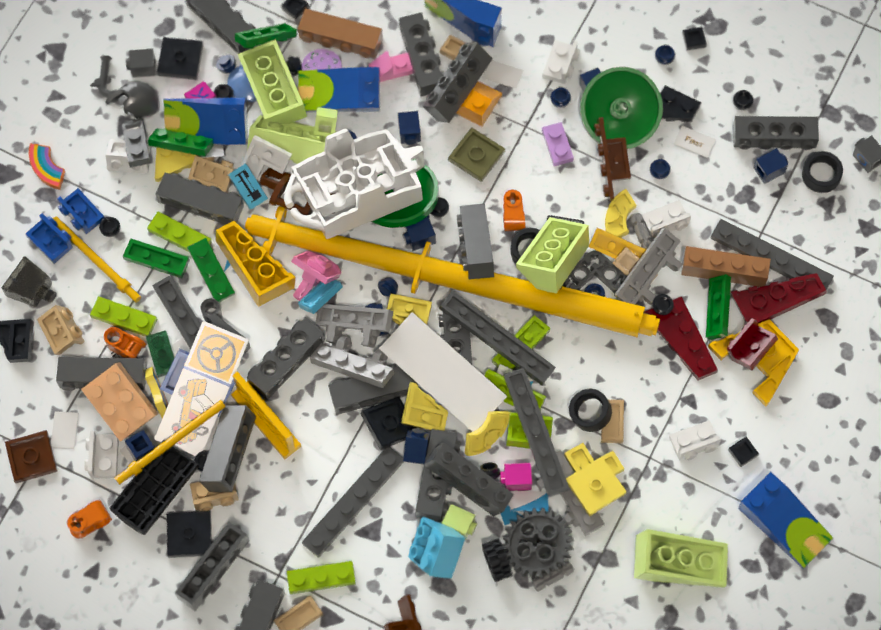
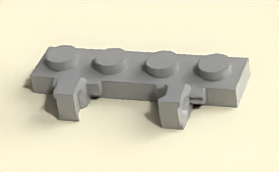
M662 228L614 296L620 301L631 304L644 300L651 305L656 295L649 290L651 287L650 283L660 269L667 266L673 271H679L683 265L674 257L676 255L674 250L681 241L666 228Z
M324 304L317 312L315 324L326 327V341L336 344L337 340L342 336V331L345 332V329L361 330V333H363L364 339L361 345L375 348L380 332L390 333L394 311Z
M342 335L337 340V343H333L331 346L321 343L310 356L312 364L384 388L394 375L393 368L386 366L388 356L379 349L380 347L373 352L372 357L368 356L367 359L349 353V349L352 347L351 338L346 335Z
M562 451L556 452L565 478L574 474ZM542 479L536 481V486L541 492L544 484ZM570 488L569 491L560 494L568 507V513L562 518V521L566 520L568 526L571 524L574 527L579 526L585 536L604 526L605 523L598 512L589 517Z

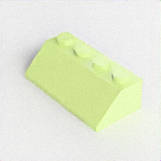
M276 40L238 54L265 121L289 124L307 117L302 99Z
M260 115L250 126L247 150L253 137L256 135L292 153L290 160L299 164L309 157L324 152L326 136L314 135L315 126L297 122L289 124L265 121L263 115Z
M549 217L516 263V268L536 289L557 293L589 246V225Z

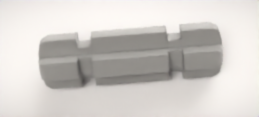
M637 213L632 215L630 220L635 227L634 230L639 243H641V247L647 249L652 240H650L646 225L643 223L642 215Z
M566 561V566L561 565L559 573L554 569L551 570L552 577L545 573L542 580L540 577L532 581L534 588L537 591L545 589L546 585L550 586L564 578V575H570L574 572L572 564Z

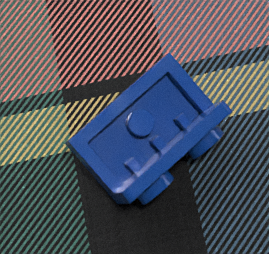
M79 188L64 199L61 196L57 198L59 203L57 208L65 217L68 215L72 219L70 222L77 231L81 229L87 234L105 218Z
M41 213L39 215L41 220L27 231L25 235L55 264L73 248L70 242L72 238L64 229L60 231L56 227L58 224L51 216L46 217Z

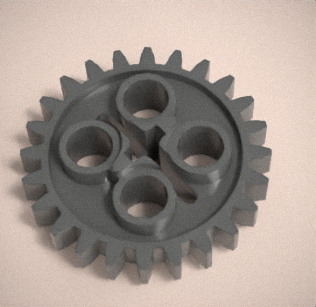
M533 508L531 515L525 510L524 518L517 515V523L510 521L513 528L505 529L509 536L502 538L504 542L508 543L503 545L504 551H507L506 555L509 565L514 567L516 573L521 571L523 577H526L529 573L530 578L533 580L536 574H538L541 580L544 577V573L552 577L551 570L554 569L559 573L558 566L560 564L566 566L564 558L571 559L567 551L574 550L573 546L568 544L574 541V538L570 536L572 530L570 527H567L568 523L566 520L562 521L560 514L555 516L553 510H550L547 514L544 508L541 509L540 513ZM534 528L532 534L527 536L525 535L528 529ZM555 531L552 537L546 538L548 532ZM530 549L527 556L521 557L524 550ZM546 552H551L549 558L542 559Z

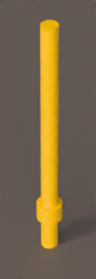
M57 216L53 218L58 224L56 227L60 231L64 229L72 238L70 241L117 285L116 287L122 293H126L135 303L141 299V296L131 287L132 284L128 280L122 279Z
M220 400L137 462L134 460L125 471L115 477L117 483L120 485L131 476L138 475L142 472L143 467L226 407L225 404Z

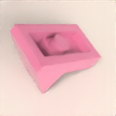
M385 51L369 64V67H379L380 82L413 74L408 53L389 57L388 51Z

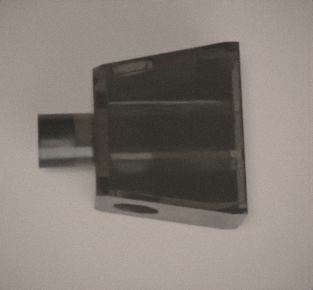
M25 256L1 287L5 296L36 307L42 299L52 303L57 295L55 291L49 289L52 286L50 277Z

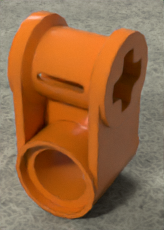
M508 190L504 194L503 199L504 232L520 231L525 229L522 195L517 190Z
M110 327L104 333L107 348L123 358H136L141 349L147 345L140 338L130 335L117 327ZM114 336L119 337L117 342L112 343L109 341Z
M96 500L69 516L67 526L73 537L81 539L97 529L108 525L112 518L102 501ZM79 523L81 527L77 528L75 525Z

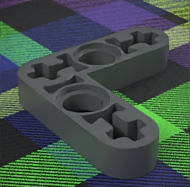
M594 250L577 263L563 286H568L570 280H572L573 283L569 288L580 290L596 276L613 293H616L621 286L620 284L627 278V275L612 264L603 253ZM591 258L594 260L598 258L599 264L594 263L590 266L589 270L588 266L591 264ZM582 270L586 273V277L584 279H577L574 273ZM611 270L615 272L616 277L610 280L604 276V273Z

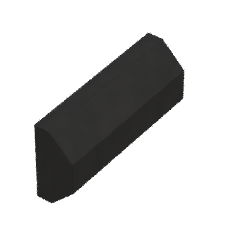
M172 446L143 467L142 472L134 476L110 506V511L133 530L145 535L198 469L199 465Z

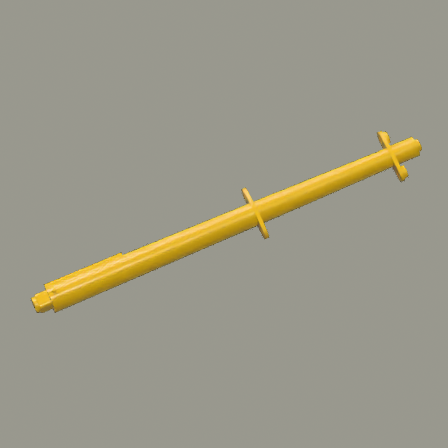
M281 206L277 207L276 220L252 214L251 218L248 217L245 223V229L249 235L269 240L264 242L263 248L267 250L270 256L277 242L414 278L411 287V293L416 294L420 282L425 281L637 338L639 333L647 336H656L660 319L654 315L644 313L645 307L563 286L557 293L536 289L530 281L494 273V277L469 280L468 271H463V265L429 257L432 242L429 241L426 242L420 255L340 235L326 239L322 231L285 223L288 209Z

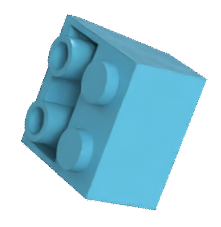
M422 517L417 527L413 544L410 547L408 558L429 576L452 579L466 538L454 528Z

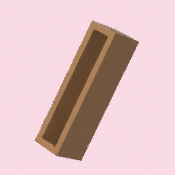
M305 8L298 26L299 39H302L304 42L318 43L326 48H337L345 53H356L364 58L371 57L376 59L383 40L382 28Z
M686 246L681 275L709 279L727 274L731 277V283L762 287L766 286L771 259Z

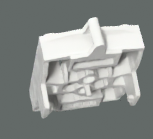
M348 129L328 135L325 140L324 152L309 157L291 167L292 173L284 192L285 205L287 208L294 206L292 196L296 192L304 195L313 213L311 215H303L297 208H292L290 210L291 216L301 224L321 230L325 238L329 239L423 200L421 185L416 175V172L425 166L423 147L415 146L404 149L387 129L369 133L357 139L352 138ZM391 189L394 190V192L389 193V194H387V195H385V193H384V192H386V191H388V190H391ZM356 204V207L326 220L323 219V217Z

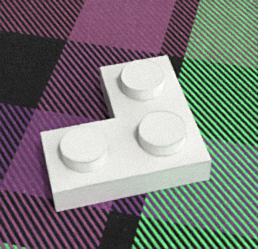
M255 135L240 166L247 164L256 180H258L264 165L283 174L292 153Z

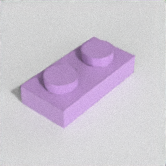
M562 122L542 127V133L553 166L573 162L574 157Z

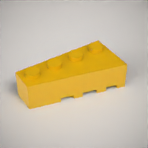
M235 221L216 230V243L258 307L295 288L296 277L291 272L288 273L279 261H275L267 253V250L262 246L260 247Z

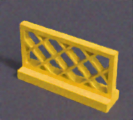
M238 371L232 376L237 390L231 394V397L238 405H246L256 416L254 424L285 460L302 447L301 443L248 381L246 382Z

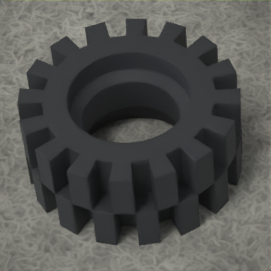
M500 539L482 544L484 557L493 580L498 582L511 577L512 571Z

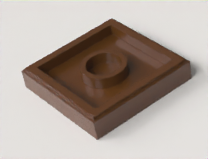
M47 430L5 442L15 484L58 472Z

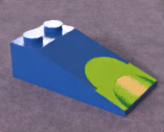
M424 0L426 8L482 46L494 47L502 26V7L480 0Z
M379 67L298 71V92L305 111L317 112V107L338 110V112H380Z
M246 98L163 99L166 130L212 138L213 144L244 145L247 143Z
M772 472L740 502L738 507L748 519L802 569L833 540L831 534Z

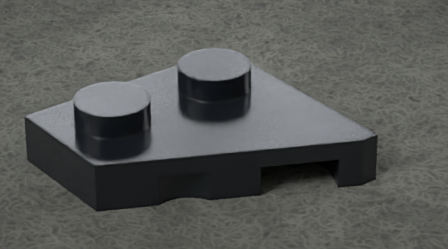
M32 319L0 321V344L3 346L5 356L10 363L31 362L34 327Z

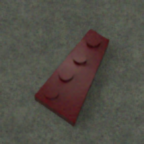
M814 273L791 278L785 282L778 283L777 281L770 283V285L749 287L748 290L730 291L746 324L751 318L756 319L759 324L827 294V290L818 274Z
M682 296L673 300L674 307L668 315H659L653 308L644 311V313L654 315L660 319L657 333L668 343L667 345L672 351L676 352L681 358L682 363L697 380L718 372Z

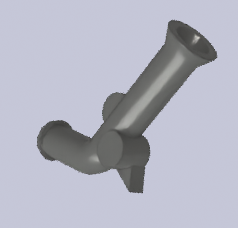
M101 55L100 76L90 84V87L98 88L100 94L107 98L111 93L106 86L111 82L108 71L112 57Z

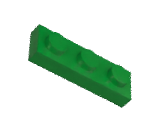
M287 23L235 33V41L246 49H252L255 46L263 45L273 40L285 42L288 39L297 37V30Z
M156 128L148 138L149 146L204 157L214 146L212 138L169 131L163 128Z
M131 238L122 256L126 261L181 279L190 261L187 256Z
M204 238L188 246L187 249L213 299L219 303L235 295L207 239Z
M727 274L709 278L706 338L709 340L728 336L731 277Z

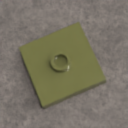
M471 127L449 155L448 161L482 182L505 153V148Z

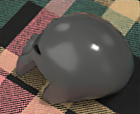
M142 81L127 82L118 90H112L105 101L106 105L125 95L127 99L123 102L124 112L134 118L151 116L159 108L157 92L152 86Z

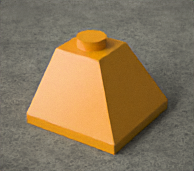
M478 81L456 114L483 127L500 100L502 93Z

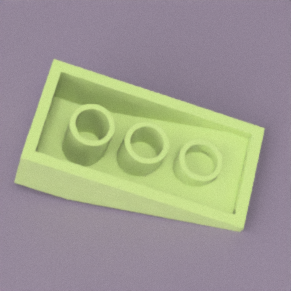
M646 529L636 535L634 578L654 582L726 587L728 543Z

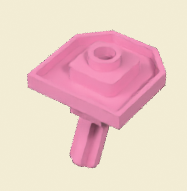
M308 250L294 256L291 262L303 269L304 272L301 276L303 280L293 296L300 301L320 281L327 284L338 279L342 273L338 265L322 254Z

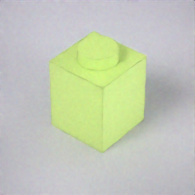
M317 107L314 135L327 137L335 133L338 110Z
M453 504L450 505L442 522L443 525L454 528L466 539L469 534L473 535L477 527L474 514Z

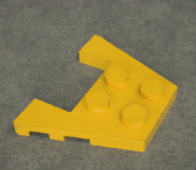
M770 319L758 325L776 334L778 340L756 365L767 379L752 392L765 407L771 401L799 352V349ZM739 333L728 335L717 342L713 341L708 345V348L722 361L729 355L727 347Z

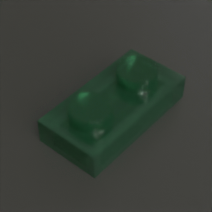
M166 330L145 336L158 378L167 374L175 358Z

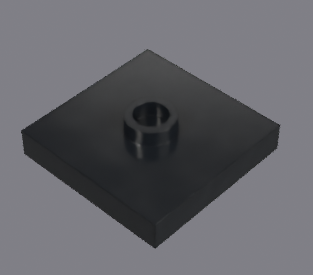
M163 37L156 72L157 76L197 80L204 45L203 41Z
M400 397L393 398L361 412V416L380 450L405 441L408 430L416 429L414 426L401 424L405 406Z
M211 511L167 513V557L203 556L212 545Z

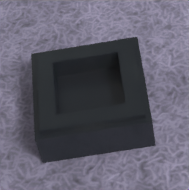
M286 0L281 4V9L295 20L304 13L305 8H309V3L305 0Z
M703 27L682 31L686 51L706 48L707 42Z
M747 436L728 449L740 467L759 456V452Z

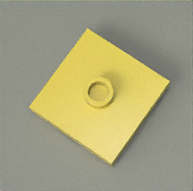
M603 457L598 458L566 478L569 488L589 517L626 494V490Z

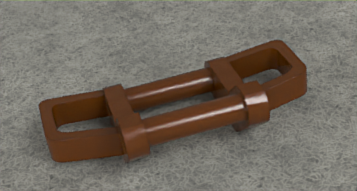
M268 168L261 175L259 184L274 190L269 200L270 205H278L288 210L297 208L301 214L311 215L312 209L308 202L305 207L294 203L292 208H287L284 199L281 198L291 173L283 172L282 174L272 168ZM269 177L280 179V181L277 182L275 180L269 179Z

